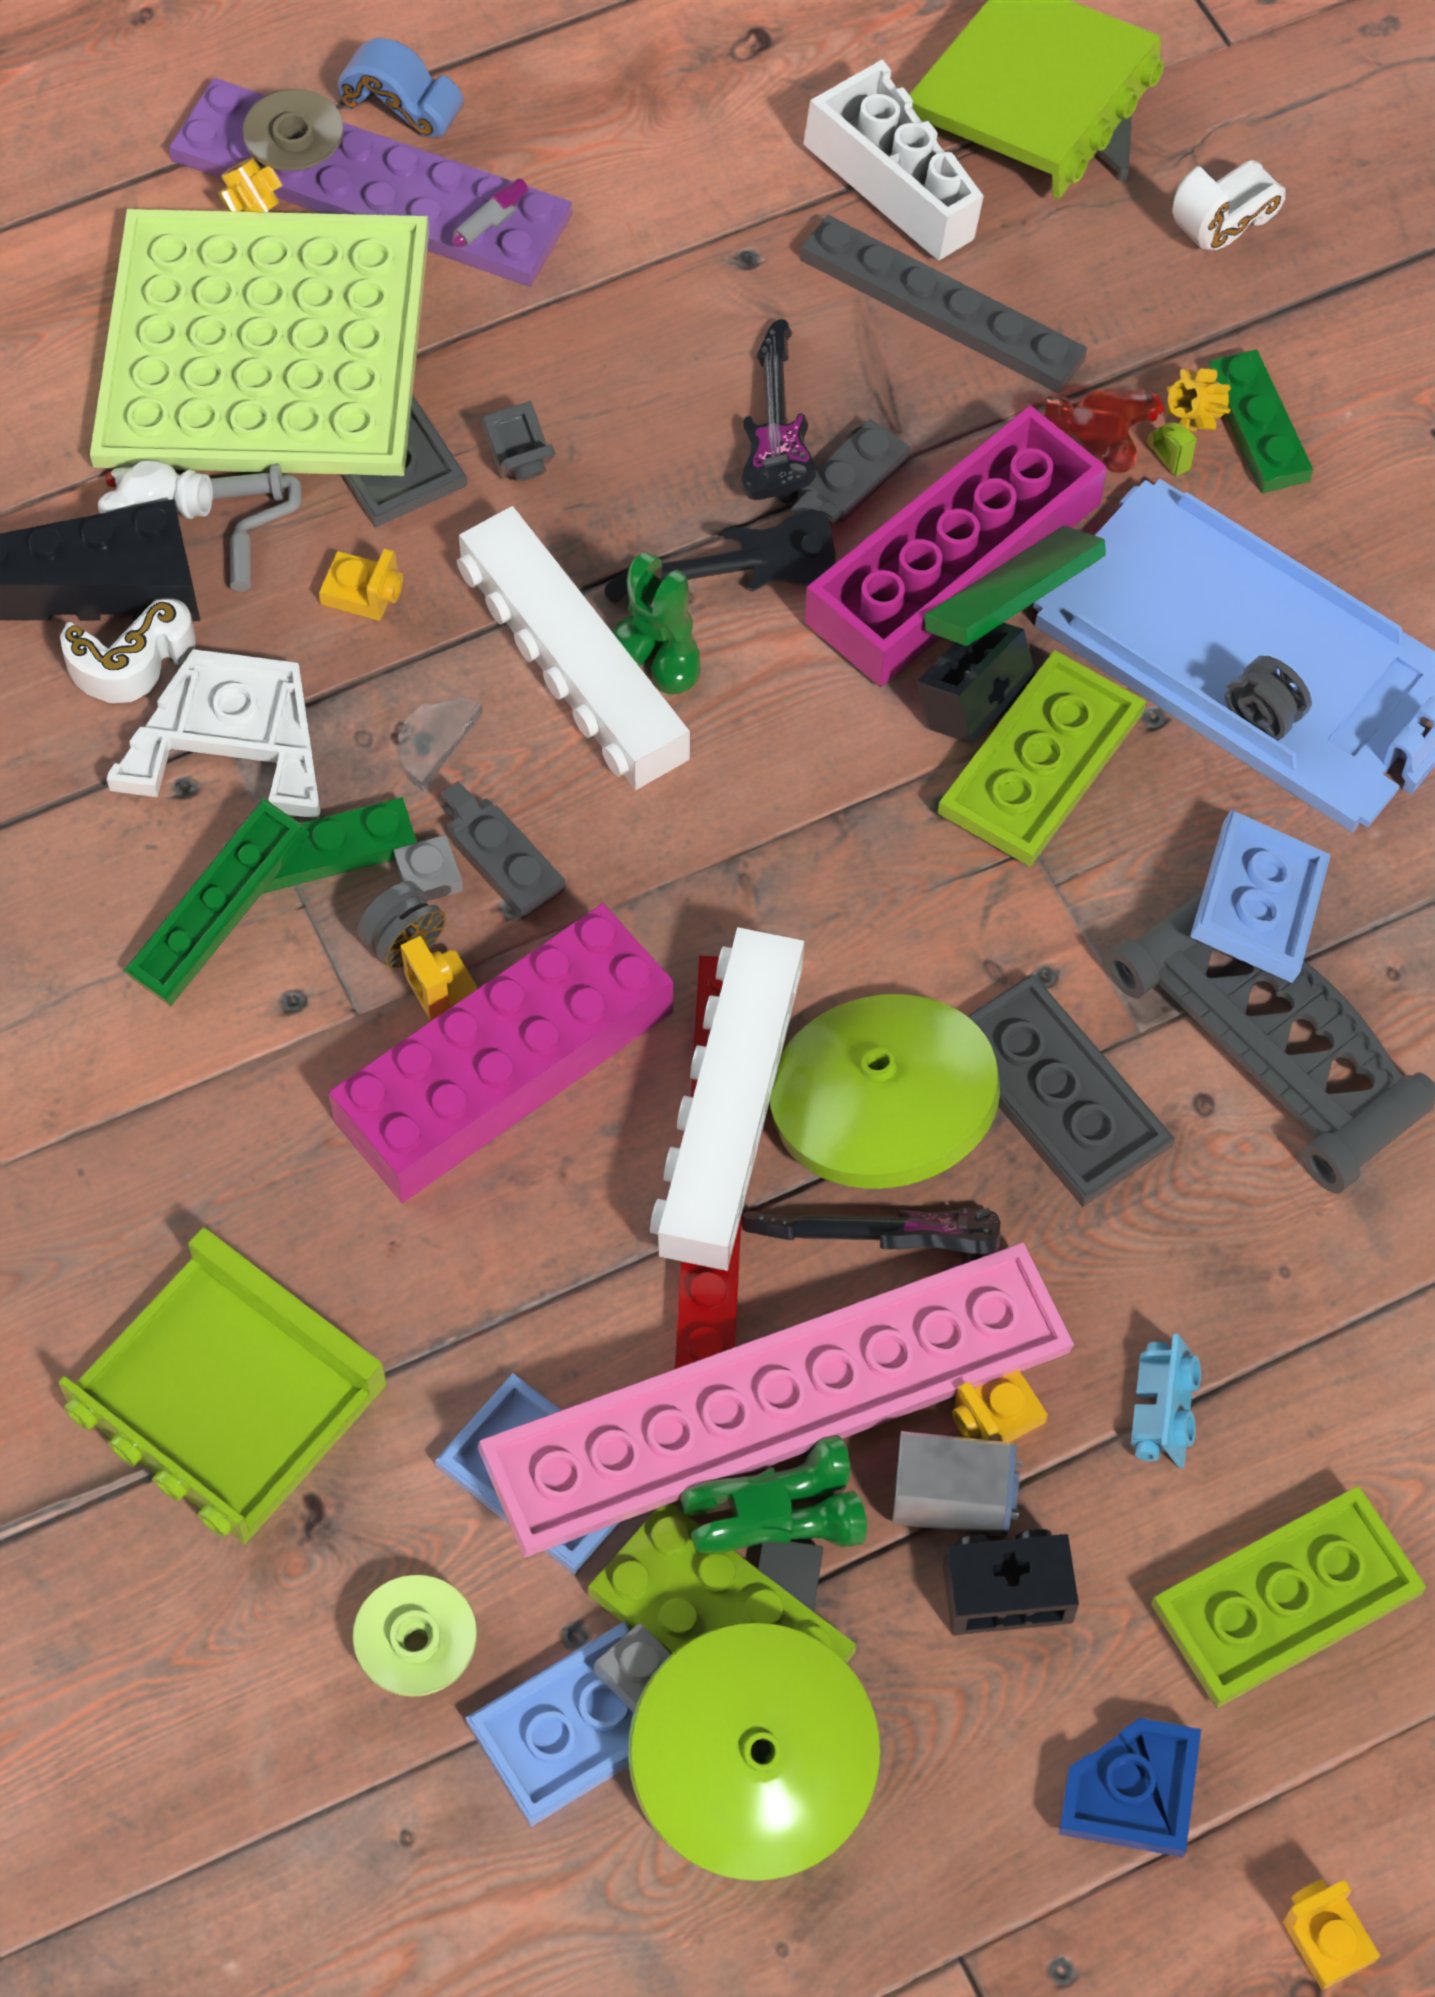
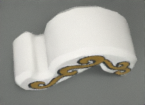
M1254 160L1246 161L1217 182L1200 166H1196L1178 186L1174 196L1172 213L1175 223L1201 249L1214 251L1232 243L1251 223L1257 226L1269 221L1281 209L1285 201L1286 189L1283 185L1277 183L1263 169L1259 162Z
M174 598L155 599L109 649L102 645L97 638L71 622L66 623L60 635L62 652L70 678L87 695L108 703L133 702L150 693L159 681L161 660L169 657L172 658L174 664L180 665L184 663L192 649L196 647L191 614L182 601Z

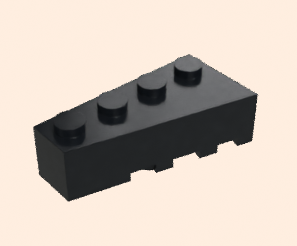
M174 499L0 533V620H51L53 615H77L80 621H101V615H132L133 621H135L155 599L174 598L182 601L187 606L192 621H200Z

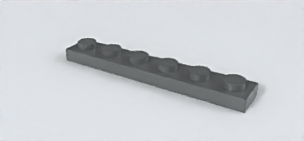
M830 215L824 218L801 247L800 260L1058 394L1061 393L1085 361L1086 346Z

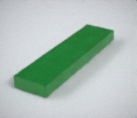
M1065 525L924 614L926 631L964 646L970 645L1106 556L1105 539Z
M263 798L124 969L125 973L171 1007L310 835L307 828Z

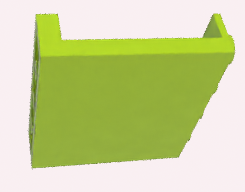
M988 0L909 94L913 99L912 109L922 122L929 121L934 129L936 127L942 128L1052 174V197L1060 199L1072 183H1078L1081 180L1088 162L1098 150L1103 151L1107 147L1113 131L1123 118L1128 119L1132 116L1139 98L1147 88L1154 87L1160 80L1164 69V60L1161 59V36L1072 0Z
M203 1227L188 1243L192 1259L76 1383H73L66 1376H63L58 1383L67 1402L63 1409L76 1424L88 1432L96 1426L111 1438L107 1442L108 1446L125 1463L134 1467L140 1461L155 1473L152 1477L153 1482L169 1498L180 1502L185 1497L200 1509L197 1513L198 1518L213 1533L221 1538H225L230 1533L245 1545L383 1391L387 1383L382 1362Z

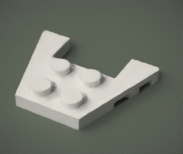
M192 649L158 699V709L145 727L138 728L130 740V750L120 764L115 763L107 776L109 791L158 797L171 749L277 763L268 801L288 815L319 819L320 805L299 663Z

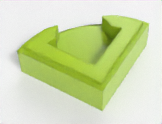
M1170 422L1150 432L1147 437V444L1172 475L1177 477L1191 470L1197 438L1186 427L1176 422Z

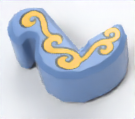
M375 38L363 43L340 75L337 84L340 97L349 110L353 109L373 92L418 133L431 138L444 136L461 110L464 101L460 89L448 76L440 75L437 80L429 75L423 60L411 48L399 41L384 38Z

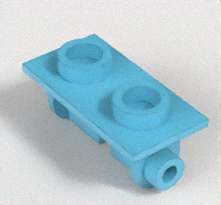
M1173 1334L1172 1349L1166 1343L1150 1342L1147 1344V1350L1140 1354L1136 1394L1139 1398H1157V1403L1135 1405L1130 1444L1136 1449L1135 1457L1140 1460L1156 1461L1159 1459L1160 1452H1167L1178 1468H1185L1186 1448L1193 1446L1195 1441V1418L1190 1408L1192 1391H1198L1200 1387L1201 1366L1198 1357L1192 1354L1181 1336Z

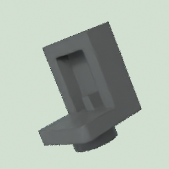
M531 401L482 416L480 423L501 479L515 475L517 482L535 478L547 471L545 465L551 462L555 456V451L552 444H546Z

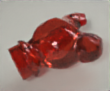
M1100 388L1089 392L1080 402L1070 403L1069 398L1065 395H1062L1061 398L1048 396L1044 416L1095 458L1101 460L1109 471L1124 473L1134 468L1137 459V448L1129 435L1130 427L1145 420L1150 422L1156 421L1158 415L1164 411V405L1160 402L1159 395L1155 393L1150 394L1146 389H1142L1139 392L1128 391L1122 393L1112 389Z

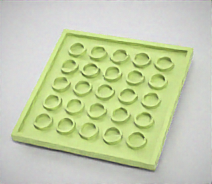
M127 209L90 450L93 468H117L121 466H135L140 461H160L171 465L174 470L270 472L271 465L280 464L282 473L404 476L428 248V216Z

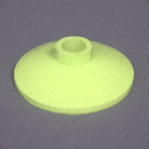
M426 1575L402 1576L378 1587L362 1604L353 1628V1645L356 1658L368 1678L388 1692L411 1697L438 1692L456 1681L469 1665L477 1640L476 1622L467 1600L449 1583ZM413 1634H422L428 1639V1642L423 1649L412 1651L405 1646L407 1638Z

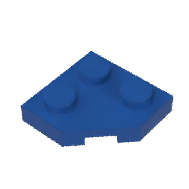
M1138 1718L1121 1730L1118 1736L1092 1754L1088 1753L1072 1764L1066 1776L1058 1835L1184 1857L1187 1848L1201 1729Z

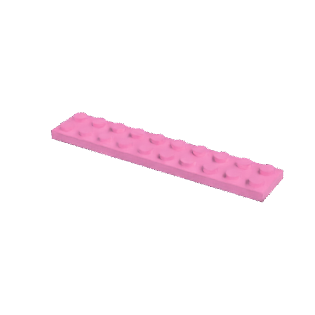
M1023 1242L479 1441L478 1450L523 1558L678 1501L681 1499L680 1495L683 1491L699 1483L747 1475L808 1452L817 1441L823 1438L839 1435L843 1439L955 1397L958 1386L968 1381L973 1388H976L1017 1370L1021 1372L1070 1353L1074 1343Z

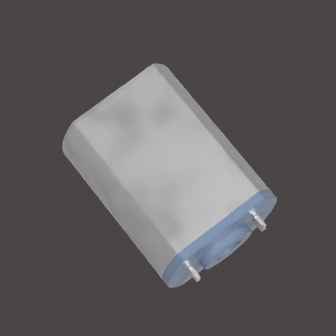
M901 1431L892 1524L1007 1536L1010 1519L1018 1520L1019 1513L1012 1512V1510H1016L1019 1489V1470H1015V1468H1022L1023 1461H1016V1443Z

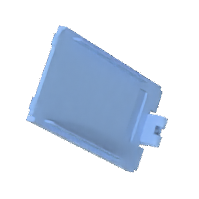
M1161 479L1154 485L1146 480L1140 486L1134 485L1119 502L1120 508L1097 532L1095 536L1105 539L1106 556L1034 602V609L1039 611L1036 616V628L1351 833L1355 831L1359 823L1368 828L1398 792L1400 785L1384 776L1398 757L1406 761L1402 772V777L1405 780L1402 790L1410 795L1415 792L1435 767V651L1403 632L1401 626L1187 492L1185 494ZM1258 656H1271L1291 667L1304 681L1312 700L1310 711L1301 720L1293 723L1291 730L1279 741L1229 710L1224 694L1229 690L1226 686L1234 678L1243 674L1245 667ZM1289 683L1292 687H1296L1294 683ZM1430 720L1433 728L1424 738V726Z

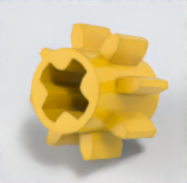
M254 157L238 163L221 175L227 187L219 191L218 194L228 211L267 212L279 203L274 190L280 188L283 184L273 168L266 165L259 167Z
M1201 368L1199 371L1190 369L1180 370L1181 379L1172 386H1167L1166 389L1169 392V408L1166 410V413L1181 418L1179 424L1186 427L1189 431H1196L1198 428L1200 430H1216L1215 420L1222 417L1225 413H1230L1228 408L1230 385L1215 382L1217 378V370Z

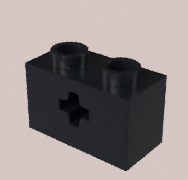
M1003 622L968 646L954 642L916 681L930 730L973 744L1016 700L1036 675L1025 631L1023 628Z
M1032 1529L1017 1534L1015 1539L991 1541V1537L986 1535H971L958 1539L955 1545L946 1546L943 1572L952 1635L1074 1623L1079 1601L1068 1534L1052 1535L1051 1531L1047 1529ZM1003 1571L1011 1572L1013 1581L1019 1582L1018 1586H1008L1006 1578L1000 1576V1573Z

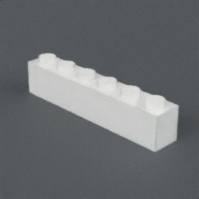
M513 506L459 534L461 558L457 559V565L462 577L470 587L473 588L477 585L484 593L487 607L493 618L499 624L507 623L514 632L516 645L523 657L528 662L535 660L544 671L545 683L556 699L564 698L573 709L572 714L578 728L587 738L595 737L602 747V754L608 767L617 777L624 775L636 791L690 760L689 729Z
M737 927L732 948L723 946L721 949L716 972V980L723 981L719 997L709 996L703 1022V1029L711 1030L707 1047L696 1046L691 1065L690 1079L698 1080L694 1097L684 1095L679 1110L677 1130L684 1131L681 1147H670L665 1164L663 1180L671 1182L667 1200L657 1198L651 1218L650 1233L658 1235L659 1257L728 1271L803 969V940Z

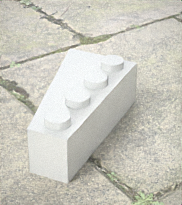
M882 59L810 100L803 145L939 261L974 240L984 195L952 152L943 151L936 141L938 133L929 121L922 122L912 109L913 99L904 87L897 89L890 79L891 70Z

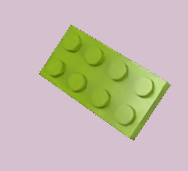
M1054 649L940 800L938 814L1031 867L1141 718L1147 701Z
M1358 1485L1156 1595L1152 1600L1151 1606L1215 1708L1218 1709L1423 1595L1426 1585Z
M672 1503L657 1508L588 1586V1596L618 1620L625 1622L631 1630L641 1623L670 1654L703 1633L720 1627L746 1623L775 1624L801 1631L828 1646L846 1664L856 1651V1644L735 1551L716 1554L695 1552L691 1533L701 1527V1525Z

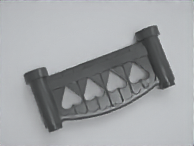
M1204 889L1136 940L1124 939L1109 950L1104 956L1105 967L1112 981L1121 991L1132 998H1140L1159 984L1316 1137L1303 1148L1302 1159L1313 1179L1329 1192L1341 1193L1360 1177V1167L1434 1108L1435 1083L1421 1072L1406 1076L1400 1074L1385 1048L1361 1015L1326 978L1306 961L1303 960L1301 972L1293 983L1251 965L1253 971L1248 975L1208 978L1206 972L1213 947L1190 937ZM1259 981L1270 983L1276 991V996L1287 999L1292 1006V1010L1288 1013L1247 1016L1245 1014L1252 985ZM1298 1019L1311 1022L1315 1027V1034L1329 1039L1332 1049L1326 1052L1287 1055L1285 1050L1292 1023ZM1337 1058L1349 1059L1354 1064L1356 1073L1363 1074L1371 1080L1372 1088L1366 1091L1334 1094L1325 1092L1332 1061Z

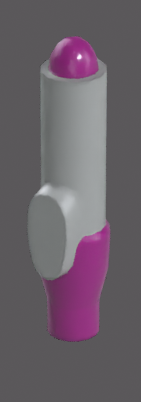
M518 178L511 185L495 193L484 206L454 231L452 238L454 246L467 247L490 226L499 228L516 212L515 205L520 198L529 191L527 184Z

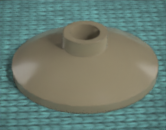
M303 89L282 90L263 97L251 107L243 122V138L250 154L262 164L278 170H304L321 164L335 153L343 138V121L337 107L326 97Z

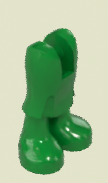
M642 553L634 558L627 573V591L630 601L628 612H631L632 616L619 621L612 629V633L638 666H641L655 656L651 665V677L653 685L659 691L666 694H680L691 689L701 675L700 651L692 636L693 619L688 612V581L685 574L679 570L672 571L664 580H661V559L650 553Z
M834 1435L817 1441L809 1450L805 1461L790 1469L775 1472L770 1467L755 1475L706 1481L683 1491L680 1497L684 1513L687 1515H702L731 1509L733 1518L714 1521L695 1529L691 1533L695 1552L709 1554L725 1553L761 1543L774 1542L788 1545L791 1539L810 1538L824 1539L839 1547H852L863 1544L867 1533V1519L863 1503L855 1491L843 1493L850 1478V1461L847 1448L841 1437ZM829 1497L818 1504L792 1510L791 1500Z

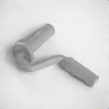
M280 464L271 465L270 473L211 479L213 499L273 493L275 501L285 499V488H289V500L287 502L245 518L235 526L234 532L230 537V588L234 591L244 592L251 588V538L247 531L290 514L301 506V483L292 475H284Z

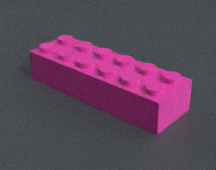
M1029 405L807 586L805 623L881 688L941 638L926 631L924 614L1062 526L1074 527L1101 504L1107 466L1034 407Z
M602 903L330 1090L328 1094L334 1123L398 1200L404 1203L672 1014L673 980L606 905Z

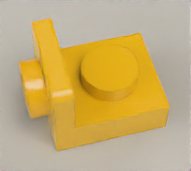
M384 548L378 562L337 551L319 591L321 605L381 621L388 603L394 604L398 600L402 589L403 573L397 570L395 551Z
M421 936L400 945L405 978L430 1021L478 989L455 950H449L443 954L440 951L431 954Z
M1020 1370L976 1388H973L969 1381L958 1386L954 1404L955 1409L952 1410L954 1422L964 1438L1011 1442L1045 1424L1048 1416Z
M1321 1879L1295 1893L1291 1897L1294 1906L1289 1910L1282 1922L1322 1991L1375 1963L1380 1957L1375 1945L1347 1900L1352 1889L1346 1879L1328 1887L1324 1879Z

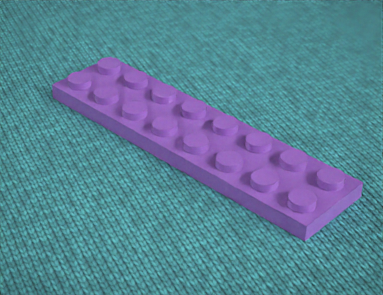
M213 78L169 146L171 161L222 178L221 175L238 163L253 157L244 142L243 122L251 107L266 95ZM344 122L341 144L326 161L304 170L285 171L274 169L283 186L274 190L276 197L321 214L428 216L429 235L427 251L529 287L533 284L572 216L571 201L528 187L529 191L515 205L516 212L499 228L490 226L467 247H456L452 242L454 231L484 206L495 193L511 185L514 181ZM255 159V161L257 162V164H258L259 167H261L262 165H264V164H262L261 162H259L258 160Z

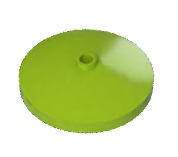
M907 994L875 995L836 1006L819 1015L798 1031L782 1051L770 1098V1106L776 1130L783 1145L790 1155L810 1172L831 1182L849 1187L865 1189L895 1188L921 1182L944 1172L966 1157L980 1143L988 1132L998 1109L1000 1079L996 1057L990 1042L978 1025L965 1014L945 1003L922 996Z
M766 1623L734 1624L708 1631L688 1641L664 1660L653 1673L643 1689L632 1717L628 1742L629 1771L637 1801L646 1819L660 1838L678 1855L704 1870L724 1877L754 1881L772 1880L799 1873L818 1864L836 1851L856 1829L871 1802L877 1783L880 1766L879 1731L871 1701L863 1685L846 1662L828 1646L801 1631L785 1626ZM757 1740L767 1741L771 1747V1753L764 1756V1763L762 1764L756 1763L751 1757V1747Z

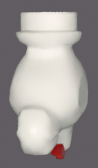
M140 461L135 466H121L105 473L107 485L116 487V490L106 493L98 501V511L101 514L174 499L177 512L186 519L192 520L195 516L205 517L209 514L213 500V488L211 479L207 474H196L193 470H187L179 475L169 464L160 461Z

